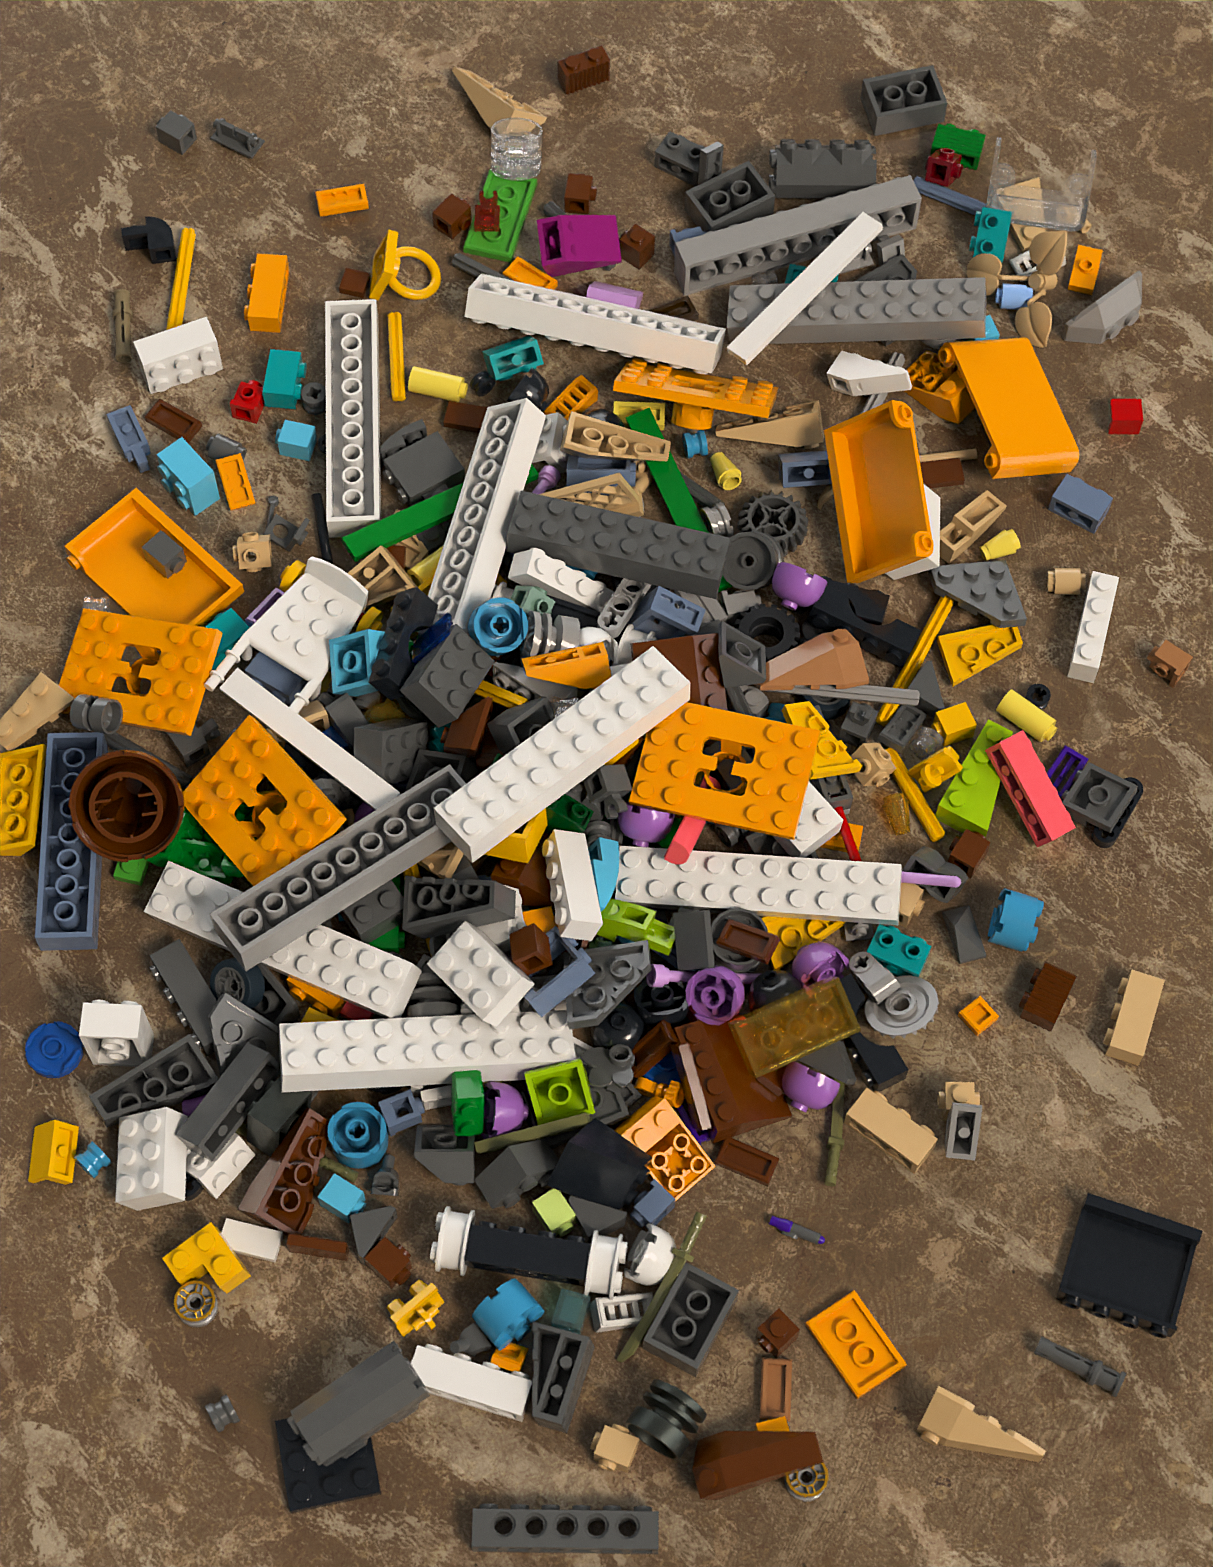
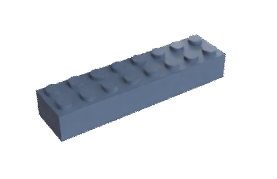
M48 733L35 940L41 951L97 949L102 856L89 849L76 834L72 825L69 797L72 786L83 768L95 758L108 753V745L103 733Z

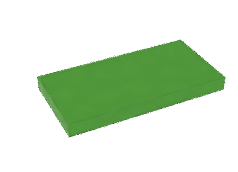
M490 169L463 246V252L512 263L537 187V179Z

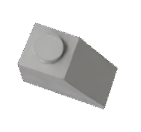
M952 1103L947 1117L944 1140L946 1158L975 1160L982 1105Z

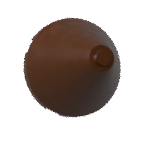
M116 750L95 758L83 768L72 786L69 808L73 828L81 841L89 849L104 858L118 862H128L129 860L151 858L163 851L173 841L182 823L184 797L176 776L163 762L140 751Z

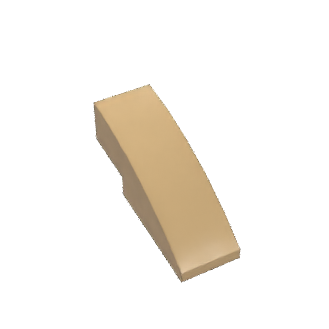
M986 490L955 514L952 522L940 530V557L950 564L991 526L1006 509V505Z

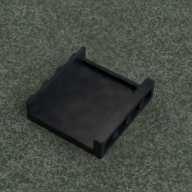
M1088 1193L1081 1207L1056 1299L1062 1301L1064 1306L1072 1309H1079L1081 1307L1090 1310L1091 1314L1098 1318L1108 1319L1111 1317L1120 1320V1324L1128 1328L1136 1329L1141 1327L1147 1329L1151 1335L1158 1338L1172 1337L1177 1331L1178 1326H1176L1179 1310L1195 1249L1201 1240L1203 1230Z

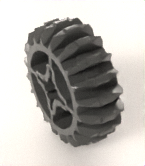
M770 490L766 496L762 492L758 494V498L751 496L749 503L745 502L742 506V511L739 512L738 531L740 533L760 531L770 534L780 544L784 557L788 554V550L795 552L797 545L801 546L805 536H807L809 522L805 509L801 508L800 501L793 502L792 494L787 498L783 497L784 493L782 491L778 495H774L773 491ZM756 517L760 519L759 526L757 528H755L752 523V521ZM791 520L794 526L790 532L786 529V523Z

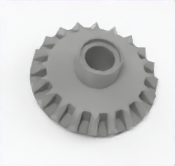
M916 976L895 977L900 984V988L878 1005L868 997L865 1005V1015L874 1031H878L882 1036L889 1035L892 1039L896 1036H902L905 1039L907 1034L913 1033L916 1035L917 1030H926L928 1022H934V1015L938 1013L939 1004L937 992L928 981Z

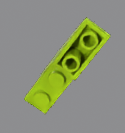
M610 899L605 909L601 911L603 925L597 932V935L615 942L619 935L633 942L648 940L650 949L669 956L676 943L674 927L656 920V911L633 903Z

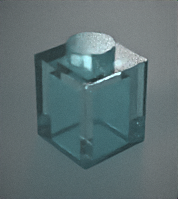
M561 1288L551 1327L581 1335L590 1307V1296Z

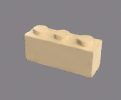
M1131 970L1128 978L1122 977L1118 989V994H1121L1122 998L1120 1004L1115 1002L1110 1019L1115 1020L1113 1029H1107L1103 1041L1104 1045H1108L1106 1056L1137 1066L1140 1064L1145 1053L1165 980L1135 970Z
M868 1088L864 1090L846 1113L844 1120L846 1125L913 1174L917 1172L933 1151L938 1140L934 1137L935 1134L930 1128L925 1125L919 1126L911 1120V1116L905 1110L894 1108L888 1103L887 1098L883 1094L875 1090L872 1092Z

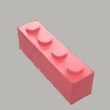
M1024 730L985 750L1037 848L1076 828Z

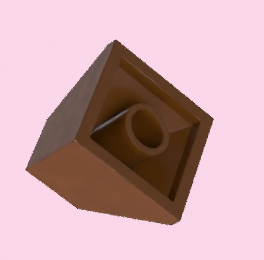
M486 697L462 713L457 720L452 721L450 728H444L440 743H444V752L464 755L471 761L476 762L487 729V723H489L493 711V698Z

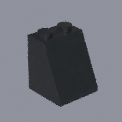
M594 1118L568 1141L547 1185L577 1198L620 1210L625 1204L630 1206L638 1196L639 1191L636 1188L638 1184L641 1185L648 1177L650 1170L647 1167L653 1157L597 1118Z

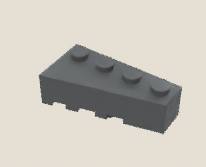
M405 876L402 930L422 939L456 932L464 921L480 927L515 919L516 891L490 880L466 879L463 881L454 878L435 879L433 877L416 878Z
M189 1034L89 1097L106 1127L119 1124V1117L170 1107L182 1103L183 1100L208 1094L218 1081V1077Z

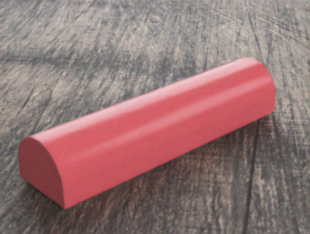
M709 775L713 786L722 790L719 781ZM704 777L699 787L709 789ZM684 816L664 855V860L673 864H684L688 860L707 821Z

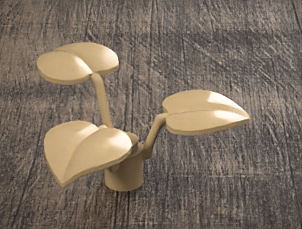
M1066 230L1042 232L1033 238L1029 254L1031 260L1038 265L1036 266L1037 271L1033 272L1030 276L1000 275L1002 263L993 254L977 255L967 265L968 278L985 277L987 296L996 292L999 286V279L1028 281L1029 286L1034 291H1038L1036 295L1028 300L1027 307L1019 308L1015 316L1017 332L1022 338H1028L1033 346L1047 347V340L1052 326V314L1048 306L1042 302L1035 301L1039 297L1046 295L1047 290H1052L1057 285V275L1055 273L1061 268L1067 247Z

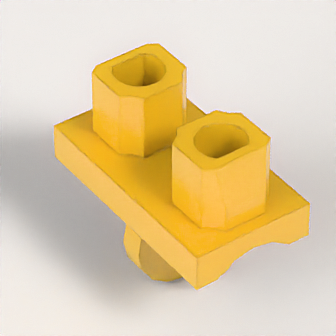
M948 746L910 768L908 774L918 781L921 789L926 793L960 772L963 766L958 762L959 755L951 746Z
M417 1280L410 1286L409 1292L413 1298L409 1302L404 1304L399 1298L387 1305V1309L391 1314L390 1318L397 1331L403 1337L413 1329L419 1330L423 1325H426L430 1330L436 1326L432 1318L439 1313L438 1308L445 1302L432 1282L427 1285L423 1281Z

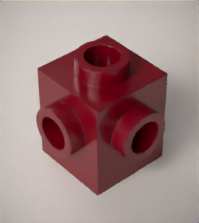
M949 148L938 149L926 161L925 181L946 187L951 185L962 174L963 164H960L962 155L956 154L954 150Z

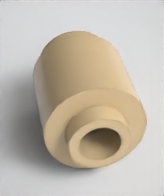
M1054 568V571L1047 572V592L1062 595H1080V589H1085L1086 574H1081L1080 568Z

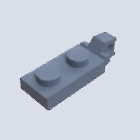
M131 405L106 414L128 462L135 460L140 473L150 470L146 458L147 455L151 454L149 444Z

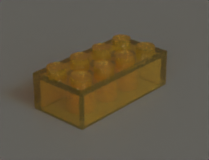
M835 976L827 977L727 1022L749 1075L755 1078L861 1031L839 977Z

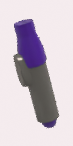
M773 1215L771 1217L769 1225L779 1229L783 1235L796 1240L799 1237L816 1245L825 1242V1238L821 1236V1233L795 1224L787 1219L778 1218Z

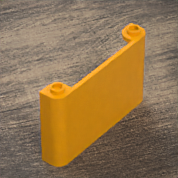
M1028 338L946 342L938 351L940 362L945 368H954L957 365L992 446L985 455L984 462L992 479L1067 473L1074 469L1079 460L1078 446Z
M891 400L824 430L847 583H861L929 557L933 553L934 544L911 408L902 401Z
M137 488L132 490L64 546L68 555L66 560L74 570L80 569L130 616L204 627L244 593L243 584ZM160 530L183 548L187 561L180 572L174 573L168 579L145 560L142 546Z

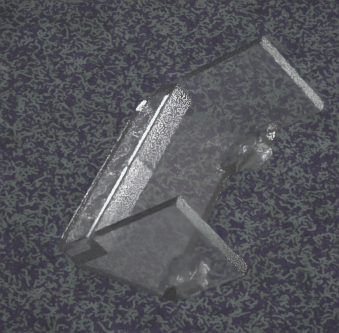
M997 137L986 207L1012 211L1010 222L1012 224L1070 232L1080 230L1086 221L1097 159L1096 150H1091L1087 175L1073 174L1066 180L1064 192L1014 185L1016 173L1013 167L1005 163H998L1002 138Z

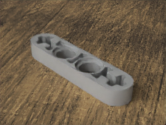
M623 578L599 615L597 628L607 632L613 639L618 637L651 587V584ZM630 585H635L639 587L640 590L637 592H630L626 589V587ZM622 603L627 605L628 608L626 610H617L614 606ZM612 618H614V625L606 627L611 623Z

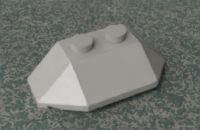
M1137 271L1080 312L1076 317L1066 322L1061 338L1064 341L1101 344L1108 338H1115L1126 325H1133L1139 318L1138 313L1142 304V273Z

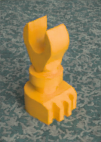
M638 1077L634 1086L639 1089L638 1091L641 1095L665 1098L670 1106L679 1108L685 1098L681 1083L672 1080L668 1086L665 1083L658 1084L647 1078Z

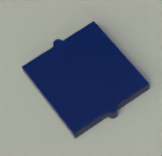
M449 612L413 642V650L411 651L413 663H418L450 635L453 622L451 621L452 615Z

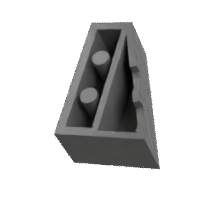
M533 1322L534 1378L532 1416L539 1426L568 1433L595 1346L590 1337Z

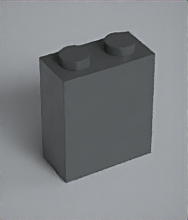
M438 431L384 459V478L389 485L393 484L397 489L396 494L401 503H407L409 507L423 501L422 495L443 484H446L450 489L464 483L465 480L464 467Z

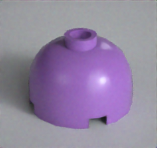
M778 562L772 578V589L775 595L782 599L781 605L796 610L797 606L809 607L817 602L828 582L816 574L814 576L806 572V569L793 564Z
M626 802L628 811L618 813L620 830L625 836L633 839V845L649 847L650 842H660L665 839L672 829L675 814L631 805L629 802Z
M820 941L803 946L797 952L791 968L792 975L799 980L805 996L812 998L811 995L817 994L820 997L821 988L844 977L842 972L845 967L849 969V960L831 943Z
M715 966V968H706L698 971L689 979L685 990L688 1006L692 1005L693 1010L696 1012L694 1015L699 1020L711 1025H720L731 1020L741 1010L745 1000L744 986L741 979L734 971L724 966Z
M789 1060L782 1076L784 1093L792 1100L790 1105L805 1113L808 1108L819 1110L827 1107L832 1103L841 1086L840 1083L792 1060Z
M486 1082L484 1086L488 1087L487 1092L483 1093V1123L485 1132L481 1133L482 1138L485 1140L518 1131L521 1128L522 1122L526 1121L528 1117V1106L523 1103L521 1094L510 1084Z

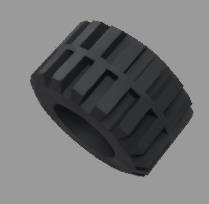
M760 604V608L757 609L755 606L749 608V613L742 612L740 619H737L734 624L735 629L752 639L759 635L768 634L780 641V643L773 647H765L766 662L800 644V627L798 623H795V617L792 614L787 615V610L783 607L781 610H778L777 605L771 604V607H766V604Z

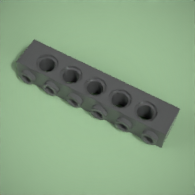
M480 1504V1509L473 1508V1552L658 1554L659 1511H652L650 1506H635L634 1511H621V1506L616 1505L603 1506V1510H591V1506L574 1505L572 1510H560L559 1505L552 1504L542 1505L541 1509H529V1505L513 1504L510 1509H498L497 1504ZM502 1520L509 1521L513 1526L512 1530L506 1535H501L495 1530L496 1524ZM539 1521L544 1528L540 1534L531 1535L526 1531L528 1523ZM563 1521H568L573 1524L574 1531L570 1535L564 1536L557 1531V1526ZM593 1522H600L605 1526V1531L600 1536H593L589 1533L588 1526ZM624 1522H630L636 1527V1532L629 1537L623 1536L619 1532V1526Z

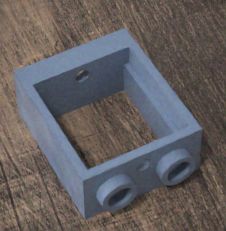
M568 454L567 487L620 473L631 487H635L636 463L631 462V460L591 459Z
M658 586L642 599L629 619L628 625L632 624L634 630L647 634L651 631L655 632L657 640L693 636L698 633L706 609ZM675 603L679 605V609L675 607Z
M557 926L546 933L549 937L552 960L567 950L575 961L537 992L531 988L524 997L541 1018L595 974L588 965L592 961L582 947L578 950L575 949L578 945L575 939L560 937ZM539 971L528 975V977L532 978Z

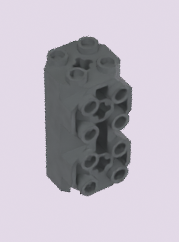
M780 139V145H775V150H770L769 164L771 168H774V174L769 175V188L774 193L775 198H832L849 191L867 188L870 185L876 184L877 160H873V155H871L876 154V148L869 143V140L863 139L854 140V144H846L841 139H832L829 145H822L818 139H806L805 143H796L794 139Z
M392 1341L290 1411L292 1416L287 1419L288 1423L297 1435L299 1434L303 1440L307 1441L303 1447L311 1460H315L318 1465L324 1464L327 1467L339 1458H348L367 1445L369 1437L391 1422L399 1423L418 1410L419 1403L430 1396L425 1389L424 1383L407 1357H403L402 1350L395 1341Z

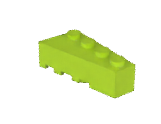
M988 719L965 758L962 770L956 774L938 805L935 815L938 821L961 833L968 829L972 832H979L986 838L1001 780L985 750L1012 736L1013 731Z

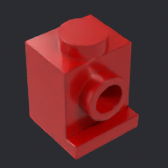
M249 380L248 383L240 382L233 400L231 399L230 401L233 418L257 424L265 405L261 383L255 380Z

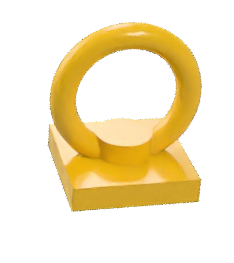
M388 230L373 257L369 298L379 300L388 284L396 293L408 299L423 300L431 297L436 293L441 282V273L437 263L428 253L421 249L409 246L397 248L398 232ZM401 257H414L428 267L431 281L426 288L413 290L405 287L396 279Z

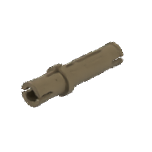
M118 289L114 292L115 309L112 312V318L115 320V356L118 362L126 363L132 360L130 321L133 318V312L130 310V292L125 289ZM121 309H124V320H121ZM122 332H124V343H122Z

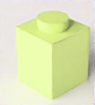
M553 1188L532 1202V1211L546 1231L563 1237L574 1229L576 1214L559 1190Z

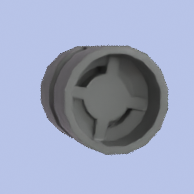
M78 695L73 700L70 709V721L75 728L112 735L119 729L123 718V709L118 700L99 698L93 695Z

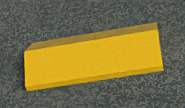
M45 744L0 753V856H22L35 847L47 749Z

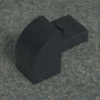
M148 216L145 217L146 225H133L121 228L126 251L149 248L152 264L177 261L173 233L170 226L164 220Z

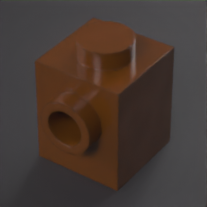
M568 173L564 196V212L589 215L591 201L596 202L597 187L593 186V176Z
M452 193L432 212L433 227L452 240L462 230H466L472 221L469 203Z
M636 223L629 231L625 230L620 236L622 259L640 270L655 254V236Z
M966 829L961 837L956 835L949 847V850L952 852L948 862L960 867L967 874L968 878L971 879L986 856L990 842L981 833Z
M535 923L509 934L512 962L527 976L552 965L549 937Z
M386 1237L364 1257L366 1266L390 1289L396 1284L402 1285L411 1275L410 1253L400 1244L397 1246L393 1245Z
M778 1308L757 1328V1343L766 1353H771L777 1359L798 1339L800 1329Z

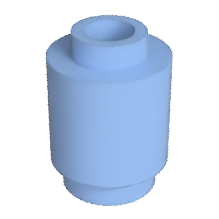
M1002 283L1001 288L996 290L995 303H999L1000 309L1018 310L1019 308L1027 307L1028 300L1033 297V288H1027V285Z

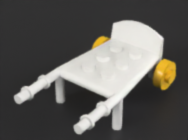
M310 557L307 565L296 560L291 566L288 565L284 569L280 577L282 581L279 587L284 594L241 636L231 650L225 652L226 657L216 670H211L209 673L210 677L204 684L207 690L212 692L219 683L225 681L224 676L234 663H239L240 656L243 660H250L252 658V649L255 648L308 681L301 692L294 695L295 700L289 706L298 714L303 706L309 704V700L311 702L318 700L322 680L331 666L329 640L348 635L353 626L356 627V625H358L356 632L366 629L380 631L383 612L375 607H371L364 614L369 591L342 569L316 557Z

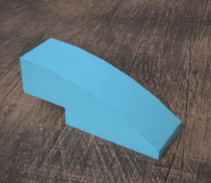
M599 837L588 848L600 911H603L612 897L619 873L618 841Z

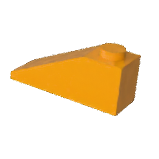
M603 642L522 658V664L528 677L582 689H596L611 678L608 654Z

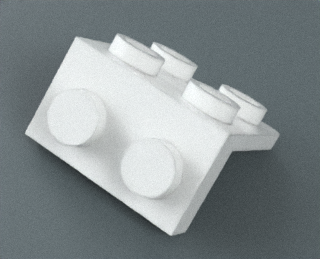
M559 412L546 415L532 463L546 461L560 473L567 472L568 453L560 451V446L568 421Z
M234 1133L213 1162L187 1147L186 1173L196 1178L204 1189L217 1199L253 1159L255 1154L243 1139Z

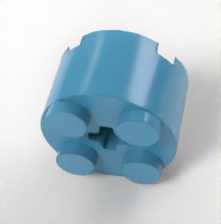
M503 597L490 599L478 606L472 612L468 622L469 636L491 656L504 655L516 649L523 642L528 632L526 613L514 601ZM497 622L498 625H502L503 630L498 632L497 629L493 628V624Z
M1004 888L998 897L1002 904H999L998 908L994 907L988 929V936L990 938L988 942L1020 952L1026 951L1029 943H1034L1038 927L1034 926L1036 917L1039 918L1042 913L1044 902L1036 897Z
M352 1102L341 1107L342 1109L331 1117L328 1124V1138L334 1156L339 1163L350 1168L361 1169L378 1164L387 1150L389 1141L385 1119L368 1103ZM361 1132L363 1134L360 1138H355L357 1133Z
M516 1278L500 1285L496 1289L498 1294L491 1299L487 1296L472 1315L478 1327L499 1351L507 1347L512 1339L515 1338L517 1341H520L531 1331L529 1325L538 1320L545 1312Z

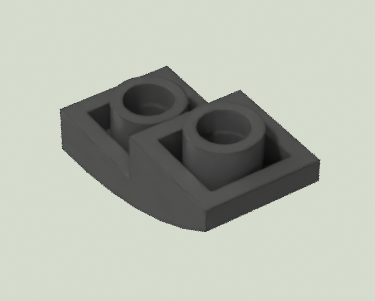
M423 419L403 427L381 445L379 450L383 466L385 458L427 437Z

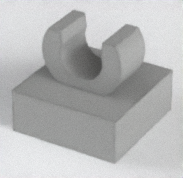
M899 234L891 238L888 235H884L877 239L879 242L877 243L880 266L901 254L905 256L904 239Z

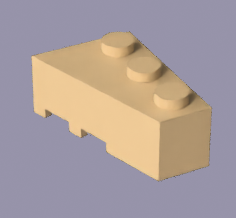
M379 546L348 572L349 575L369 591L365 611L371 607L394 600L397 593L417 587L388 549L383 546Z

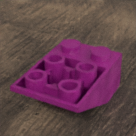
M558 215L537 220L542 267L549 276L556 277L622 263L616 215Z

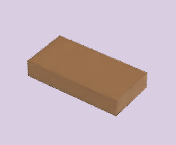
M762 1358L759 1420L767 1421L786 1416L787 1422H790L792 1359Z

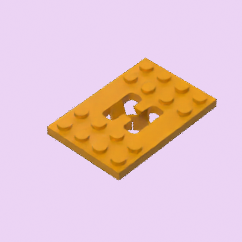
M632 359V361L626 363L614 380L613 391L673 401L671 423L688 429L707 430L712 427L714 409L768 418L777 398L778 387H773V383L768 381H758V384L747 382V378L733 376L732 379L672 369L666 363H657V366L647 364V361L643 359Z
M83 608L59 686L74 698L80 694L98 696L99 698L118 700L123 709L121 724L191 736L206 689L204 684L209 679V673L212 670L223 633L218 629ZM128 646L135 647L142 656L131 667L129 662L121 661L123 652ZM117 677L125 679L127 688L131 693L112 692L115 679ZM142 678L151 681V687L147 694H140V681ZM69 706L61 713L70 715L71 707Z
M686 702L647 732L629 803L631 805L795 840L821 734L820 730ZM709 739L721 741V751L713 756L702 753L704 744ZM742 746L755 749L754 759L750 764H747L742 757ZM724 759L735 760L731 775L740 776L742 783L737 788L729 791L715 788L709 779L710 771H715L717 764ZM698 772H704L709 789L694 785Z
M251 715L247 716L183 791L184 806L253 886L329 840L347 820L258 720ZM264 777H267L277 792L262 795L257 792L256 787ZM243 802L248 807L254 806L252 821H239L235 817L236 809ZM285 802L286 808L279 815L271 812L272 807L277 803Z

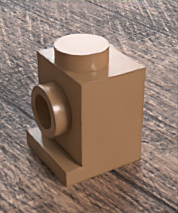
M1167 640L1163 642L1160 648L1155 646L1147 657L1151 661L1149 667L1158 676L1170 680L1169 686L1172 688L1175 687L1188 670L1193 658Z

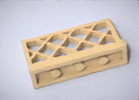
M620 473L539 494L556 499L568 498L565 501L636 517L644 516L642 492L638 488L633 489ZM600 493L610 494V495H609V496L600 495Z

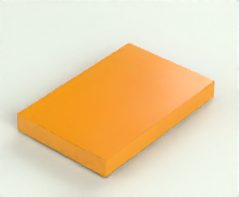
M855 1290L805 1323L856 1399H859L907 1365Z

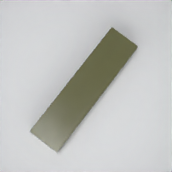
M583 1113L477 1141L474 1144L476 1152L487 1154L506 1149L508 1146L584 1128L593 1119L591 1114Z

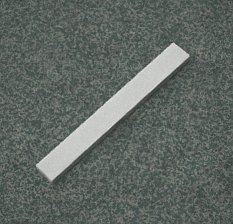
M862 212L727 346L728 353L745 365H748L883 230L882 224Z
M236 668L220 686L221 692L374 810L379 809L401 795L398 790L240 669Z

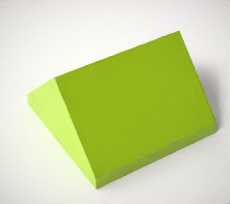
M581 1058L524 1072L538 1125L583 1113H595L587 1072Z

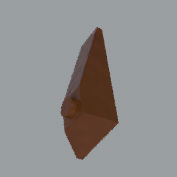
M306 1108L254 1178L238 1210L260 1224L281 1231L287 1236L290 1233L302 1235L313 1213L314 1204L311 1202L314 1188L319 1184L320 1177L317 1176L320 1159L325 1154L329 1120L312 1109Z
M722 1431L698 1440L692 1469L700 1499L719 1500L821 1464L824 1461L815 1432Z

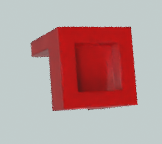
M1111 399V421L1108 433L1139 434L1144 421L1142 400Z

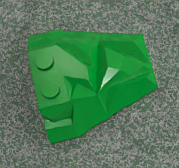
M243 802L236 809L235 817L239 821H252L254 806L248 807ZM185 806L181 826L173 841L163 851L146 859L158 867H166L167 862L170 861L223 884H230L234 877L240 878L244 876Z

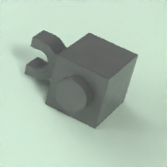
M853 701L841 726L839 740L858 748L863 743H867L876 724L878 711L868 704H859Z
M213 718L206 721L198 729L194 725L191 736L167 732L170 744L187 768L210 755L206 741L212 740L221 734Z
M624 764L602 765L583 780L590 803H605L604 809L607 819H616L619 817L618 813L628 811L627 804L621 797L632 791V787Z

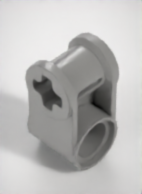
M858 952L851 957L849 967L856 975L857 983L875 1004H880L900 988V984L893 974L883 967L870 953Z

